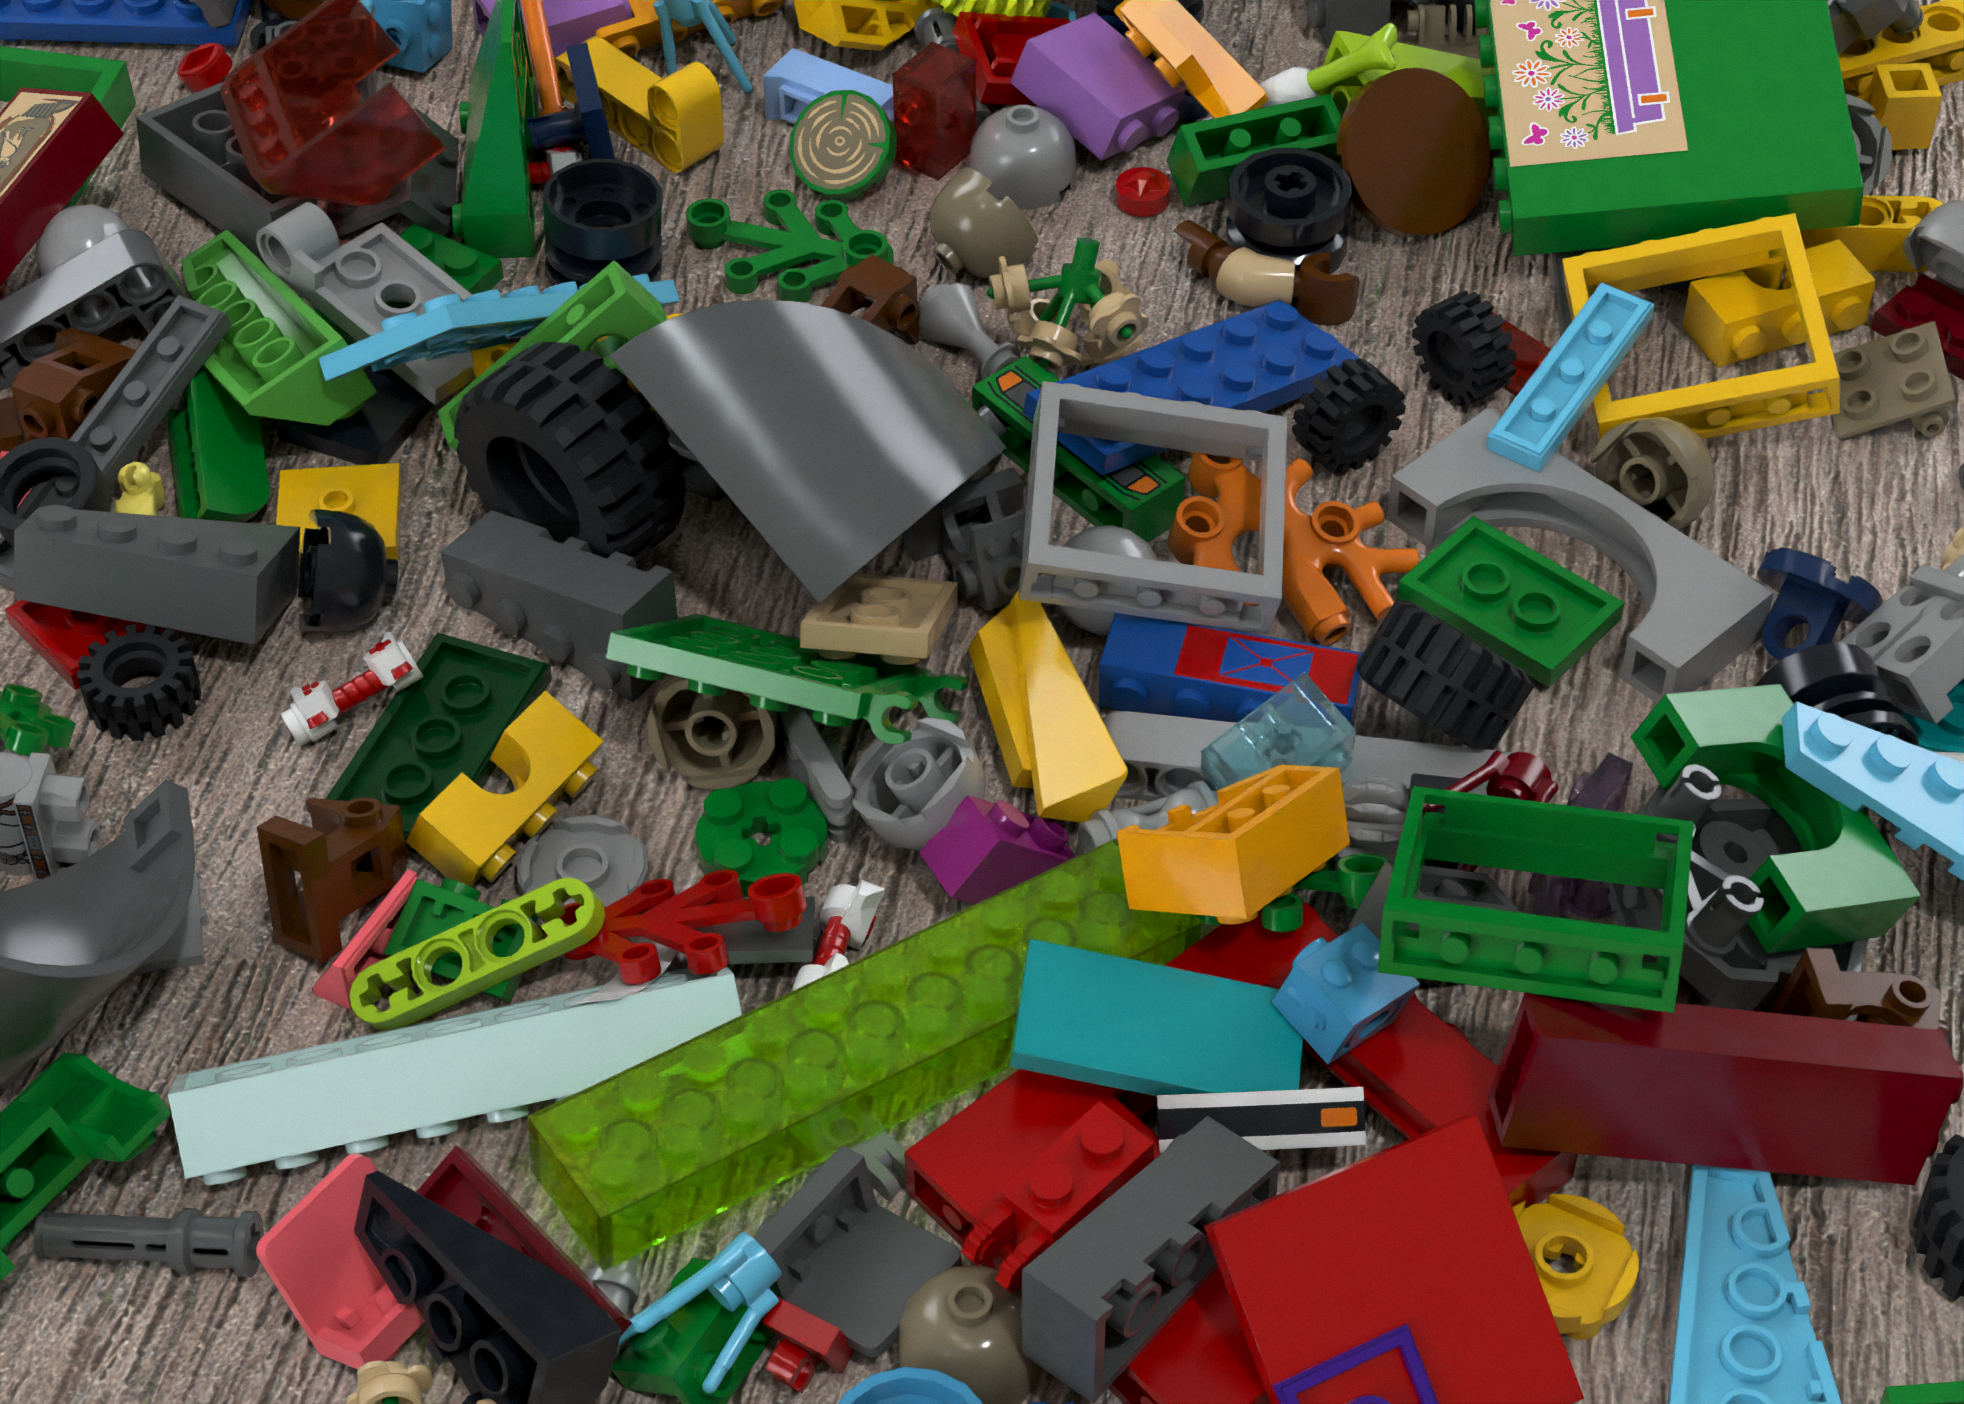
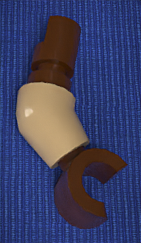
M1191 220L1183 221L1173 230L1179 237L1192 244L1187 255L1188 266L1202 276L1210 278L1216 284V288L1222 296L1248 307H1261L1281 300L1291 305L1293 297L1296 298L1295 304L1299 314L1312 322L1326 325L1347 322L1354 314L1360 284L1359 278L1349 273L1329 274L1331 252L1310 255L1302 259L1300 270H1295L1294 261L1260 255L1246 247L1237 249L1234 246H1229L1226 241Z

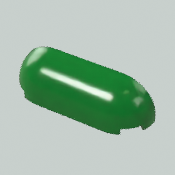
M203 364L184 389L180 411L169 409L168 433L179 517L246 523L262 509L270 493L259 416L249 415L210 374L205 364Z

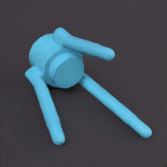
M658 0L654 2L653 7L660 21L663 52L668 75L677 71L671 19L679 21L683 27H691L703 22L745 93L752 92V84L730 46L737 42V38L712 0Z
M741 1232L704 1268L629 1319L632 1324L620 1337L618 1346L632 1336L634 1337L638 1333L646 1332L706 1289L730 1312H733L742 1304L748 1309L718 1355L715 1364L702 1384V1389L705 1393H714L760 1320L779 1303V1299L769 1287L782 1276L781 1270L767 1251L754 1238L745 1232Z

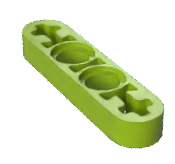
M565 877L554 880L370 965L360 972L352 983L349 994L351 1007L356 1016L377 1030L386 1031L408 1026L586 944L596 937L603 926L605 918L604 904L599 896L579 879ZM573 898L581 907L575 911L577 921L568 926L559 917L565 914L564 902ZM535 913L546 922L540 925L548 935L545 939H543L541 930L531 918ZM509 924L521 925L524 929L525 937L520 949L512 956L496 957L493 952L492 943L498 930ZM449 952L459 953L462 958V969L457 979L449 985H434L431 979V970L437 958ZM410 971H412L413 979L408 975ZM416 982L423 991V995L419 996L408 987ZM384 984L397 991L389 997L390 1008L386 1011H382L373 1004L381 998L379 988Z

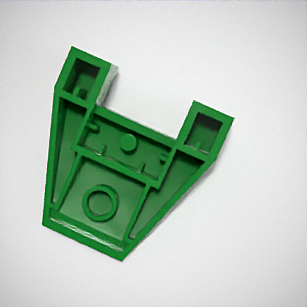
M520 0L495 1L470 78L469 101L460 102L459 104L460 127L462 134H466L462 204H453L452 206L453 232L455 238L464 237L466 246L497 259L534 257L536 220L527 153H539V151H534L527 117L539 116V107Z

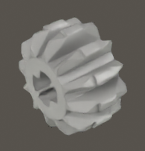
M1368 775L1367 778L1350 777L1342 787L1350 845L1335 855L1334 871L1338 872V861L1352 854H1377L1395 862L1409 805V792L1405 784L1387 781V777Z

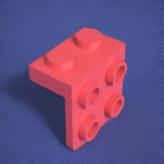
M353 1153L339 1163L259 1240L256 1254L317 1352L322 1356L359 1369L362 1365L371 1361L386 1362L392 1360L401 1350L402 1344L425 1320L414 1303L408 1305L398 1303L354 1233L365 1176L378 1170L369 1157Z

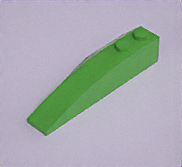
M228 229L181 260L187 289L193 300L225 312L232 324L204 364L210 374L249 415L329 426L336 420L346 419L357 413L363 406L364 401L377 393L363 369L355 371L345 378L325 382L318 358L347 347V343L341 335Z

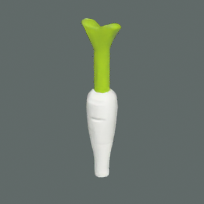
M1387 23L1355 52L1312 71L1301 66L1293 67L1260 83L1259 85L1269 96L1268 102L1261 108L1317 97L1321 90L1366 70H1394L1396 68V60L1390 50L1397 41L1396 26L1392 23ZM1210 115L1201 119V121L1213 119V117Z

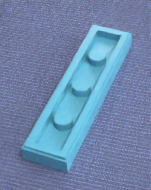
M1601 282L1487 435L1486 450L1541 472L1652 320L1654 303Z

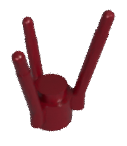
M1495 751L1483 766L1444 790L1468 793L1489 780L1486 787L1487 795L1549 803L1558 791L1559 786L1552 780L1551 772L1546 764L1538 757L1520 751L1511 753L1506 757L1504 753ZM1424 803L1422 813L1425 815V812H1436L1445 806ZM1463 864L1460 870L1475 872L1478 865Z

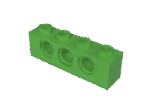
M615 260L612 261L438 411L447 444L456 451L459 440L454 438V425L463 396L476 384L535 343L561 342L578 345L580 352H594L603 358L604 365L608 368H617L625 375L609 355L637 335L667 320L661 303ZM609 336L608 338L602 341H596L601 337Z

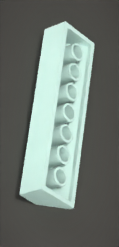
M687 966L665 971L652 984L644 986L647 988L637 993L618 996L625 998L567 1004L580 1001L596 993L605 985L602 984L176 1075L169 1090L168 1098L185 1179L203 1175L205 1185L221 1184L247 1176V1165L274 1160L276 1169L295 1168L317 1161L319 1159L317 1150L345 1144L348 1154L363 1153L389 1145V1134L416 1129L418 1138L436 1137L457 1131L459 1129L458 1119L486 1113L488 1123L504 1122L528 1115L527 1104L555 1098L558 1108L573 1107L597 1100V1089L624 1083L626 1092L633 1093L664 1086L667 1084L665 1074L693 1068L694 1077L697 1078L730 1072L735 1069L734 1059L750 1056L734 973L726 966L715 973L697 975L691 973Z

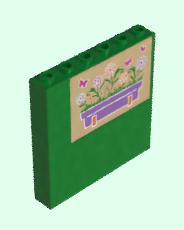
M1474 0L1476 29L1486 28L1487 35H1479L1481 69L1491 68L1492 75L1483 76L1486 109L1496 108L1497 116H1488L1490 149H1501L1502 157L1493 158L1495 192L1506 191L1507 200H1498L1500 234H1511L1513 256L1624 247L1647 240H1661L1696 233L1703 229L1722 228L1756 221L1763 217H1777L1793 213L1796 214L1800 231L1859 225L1864 185L1827 0Z

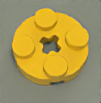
M1551 1194L1548 1195L1547 1203L1533 1204L1525 1208L1526 1201L1513 1206L1514 1214L1559 1333L1576 1340H1587L1596 1336L1601 1331L1603 1325L1615 1320L1624 1311L1634 1291L1639 1270V1259L1636 1247L1632 1252L1630 1243L1624 1237L1625 1226L1609 1209L1590 1199L1577 1195ZM1562 1253L1569 1254L1575 1258L1573 1268L1577 1272L1568 1274L1557 1272L1551 1269V1266L1544 1261V1258L1557 1260Z

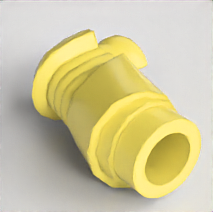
M132 462L122 467L117 478L122 497H120V500L115 501L114 512L158 516V510L163 507L166 498L160 475L150 472L148 466L141 462Z

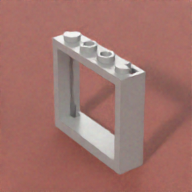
M1043 381L1033 419L1019 599L1269 634L1282 600L1287 417L1265 414L1256 410L1244 411L1203 405L1195 401L1182 402L1142 396L1133 392L1121 393L1086 388L1076 384H1059ZM1057 432L1262 462L1258 574L1049 545ZM1038 573L1050 574L1054 576L1053 578L1038 576ZM1244 602H1248V603H1255V604H1257V606H1250V605H1243V604H1244Z

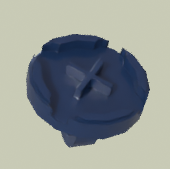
M1784 547L1772 549L1770 552L1767 551L1757 570V575L1779 594L1764 625L1762 633L1764 647L1773 658L1780 662L1785 657L1810 646L1831 643L1842 620L1860 624L1882 605L1883 599L1879 591L1858 575L1856 577L1851 575L1848 583L1836 578L1835 571L1837 567L1831 565L1832 562L1823 558ZM1809 623V633L1805 641L1798 647L1785 648L1784 640L1788 631L1797 624Z

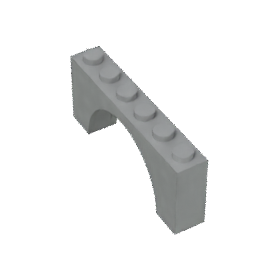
M1488 407L1391 476L1387 520L1431 550L1444 542L1472 516H1475L1493 527H1532L1562 533L1595 547L1619 564L1635 582L1647 609L1646 617L1628 635L1620 679L1657 704L1665 694L1696 691L1762 638L1764 625L1769 616L1774 595L1773 591L1558 452L1553 454L1541 472H1537L1486 450L1487 435L1502 417Z

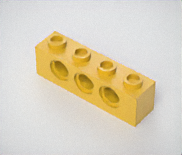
M1943 0L1920 6L1919 8L1924 14L1923 21L1915 31L1909 34H1896L1888 26L1868 41L1857 38L1838 55L1845 94L1856 97L1863 93L1872 81L1875 65L1930 63L1938 87L1964 80V0Z

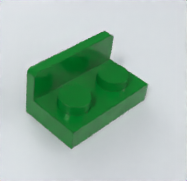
M444 877L440 887L416 879L384 954L390 957L495 907L479 902L480 891L454 879ZM502 899L500 905L507 903L510 900ZM535 913L531 918L537 924L539 916ZM509 924L498 930L492 943L493 952L496 957L512 956L520 949L525 937L523 927L519 924ZM537 924L542 932L543 939H545L546 932ZM449 952L437 958L432 966L431 974L452 982L455 981L462 969L460 954ZM524 972L481 993L511 1004Z

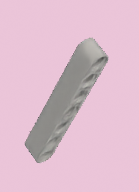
M1117 711L1107 714L1102 718L1128 769L1126 780L1115 797L1153 801L1170 796L1181 789L1187 788L1190 783L1200 780L1204 781L1211 791L1219 790L1281 764L1339 767L1342 787L1350 777L1367 778V775L1387 777V781L1404 783L1409 792L1411 776L1414 773L1463 778L1483 766L1493 752L1500 751L1130 711ZM1500 751L1504 753L1506 757L1511 753H1515L1510 751ZM1489 780L1468 793L1487 795L1486 787Z

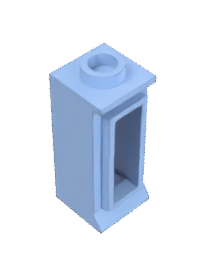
M794 48L763 75L767 120H786L795 124L798 116L814 99L831 91L854 90L870 96L885 110L889 120L893 122L897 139L903 130L904 114L901 112V91L899 87Z

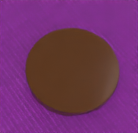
M1404 68L1384 74L1368 82L1355 94L1348 104L1340 123L1337 138V155H1341L1343 169L1350 177L1351 201L1359 212L1376 227L1403 237L1427 236L1440 233L1461 222L1479 201L1487 182L1490 166V145L1487 129L1474 101L1460 85L1449 77L1425 68Z

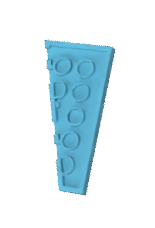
M648 274L632 276L661 303L662 308L680 302L674 280L650 282ZM572 281L544 289L542 294H540L538 286L533 285L508 292L503 295L504 298H501L499 290L495 289L469 296L464 299V302H461L459 294H450L429 300L423 304L426 313L417 316L416 312H409L381 321L382 332L318 358L325 382L345 378L349 374L370 365L372 371L375 372L390 369L399 364L423 357L426 361L469 353L471 350L508 344V339L523 337L529 334L579 291L576 282Z
M1796 701L1782 717L1785 768L1854 812L1863 810L1865 807L1873 810L1896 826L1894 837L1916 851L1924 843L1951 860L1947 871L1964 881V763Z
M1692 1165L1667 1404H1842L1822 1340L1817 1341L1808 1314L1811 1304L1804 1281L1799 1282L1788 1249L1791 1239L1770 1172Z

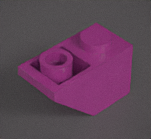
M967 795L956 808L948 824L932 837L919 852L950 898L991 910L1072 876L1082 866L1081 862L1066 844L1070 839L1069 834L1056 820L1042 818L1039 815L1035 817L1020 812L1013 805L1003 800H998L995 804Z

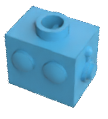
M374 0L376 62L424 73L453 49L451 0Z
M1363 922L1329 943L1321 937L1306 946L1292 962L1293 969L1271 1002L1327 1065L1391 1025L1419 986L1414 977L1377 972L1380 940Z

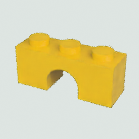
M1930 63L1875 65L1870 85L1863 93L1856 97L1868 102L1876 110L1872 114L1878 119L1882 128L1887 126L1891 135L1892 151L1929 149L1942 99V94Z
M1839 239L1805 249L1828 335L1866 324L1876 283L1874 277ZM1787 269L1781 290L1765 288L1754 283L1743 270L1717 274L1690 282L1682 326L1717 368L1806 342Z
M544 691L504 730L490 757V760L510 777L515 791L508 794L488 792L480 788L462 772L419 814L406 843L447 878L454 879L470 887L482 876L489 882H493L516 856L517 852L511 847L524 833L529 838H533L538 832L540 834L558 813L553 804L565 792L572 798H575L591 782L599 770L592 764V761L604 740L547 691Z

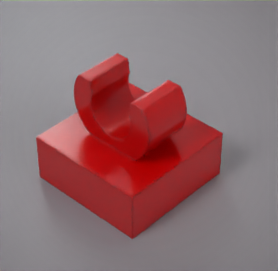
M776 1296L779 1299V1303L766 1314L762 1323L781 1342L773 1351L766 1370L774 1374L777 1381L801 1394L810 1383L818 1361L843 1373L855 1351L848 1346V1337L839 1328Z

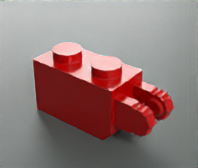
M1099 1101L998 1189V1206L985 1216L979 1225H975V1228L970 1231L969 1235L965 1238L960 1252L978 1266L989 1260L992 1255H995L1008 1242H1011L1016 1246L1014 1252H1010L1007 1258H1004V1261L999 1266L995 1280L1011 1294L1014 1291L1017 1292L1018 1289L1022 1288V1269L1154 1161L1155 1142Z

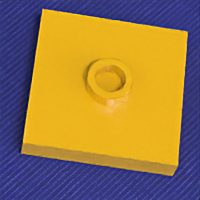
M400 463L280 470L276 525L300 527L299 567L305 528H318L309 517L310 510L313 509L353 514L371 523L384 540L386 558L399 561L403 479Z

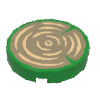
M854 90L831 91L814 99L798 116L790 134L789 156L795 174L815 193L832 200L854 199L865 194L863 190L868 189L873 183L878 185L888 174L896 156L897 134L893 122L889 120L888 114L870 96Z

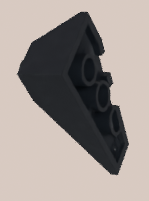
M375 1171L365 1176L354 1233L398 1303L403 1305L415 1304L425 1320L429 1334L432 1337L425 1345L438 1366L450 1361L471 1394L465 1398L462 1404H476L479 1400L491 1399L497 1404H591L608 1384L622 1329L604 1309L600 1308L575 1282L382 1172Z

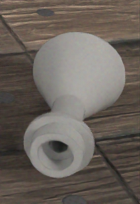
M942 283L932 287L922 297L918 313L920 314L919 331L923 338L935 343L969 349L982 362L980 369L982 379L989 377L1021 358L1020 351L1015 345L1005 343L998 346L984 333L975 293L969 286L959 283Z

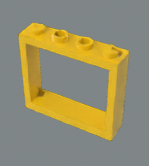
M1795 213L1777 217H1763L1752 222L1716 229L1708 228L1696 233L1661 240H1647L1635 245L1600 252H1587L1579 256L1562 259L1566 296L1572 321L1601 282L1624 292H1630L1785 261L1812 361L1809 364L1615 401L1611 400L1608 382H1606L1590 404L1598 443L1605 433L1622 423L1634 419L1667 417L1685 424L1701 439L1840 413V377ZM1819 389H1821L1822 391L1818 393L1807 394V392Z

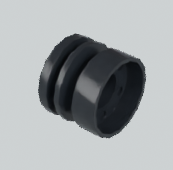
M594 158L571 163L556 171L545 184L543 196L544 229L546 231L545 276L550 285L554 286L575 281L579 290L580 286L588 283L614 260L631 276L648 274L650 282L661 281L662 188L656 178L640 166L618 159Z
M1832 642L1810 646L1785 657L1764 673L1755 685L1781 684L1793 704L1796 701L1920 747L1915 731L1911 724L1905 720L1899 704L1891 699L1888 686L1871 656L1857 645Z

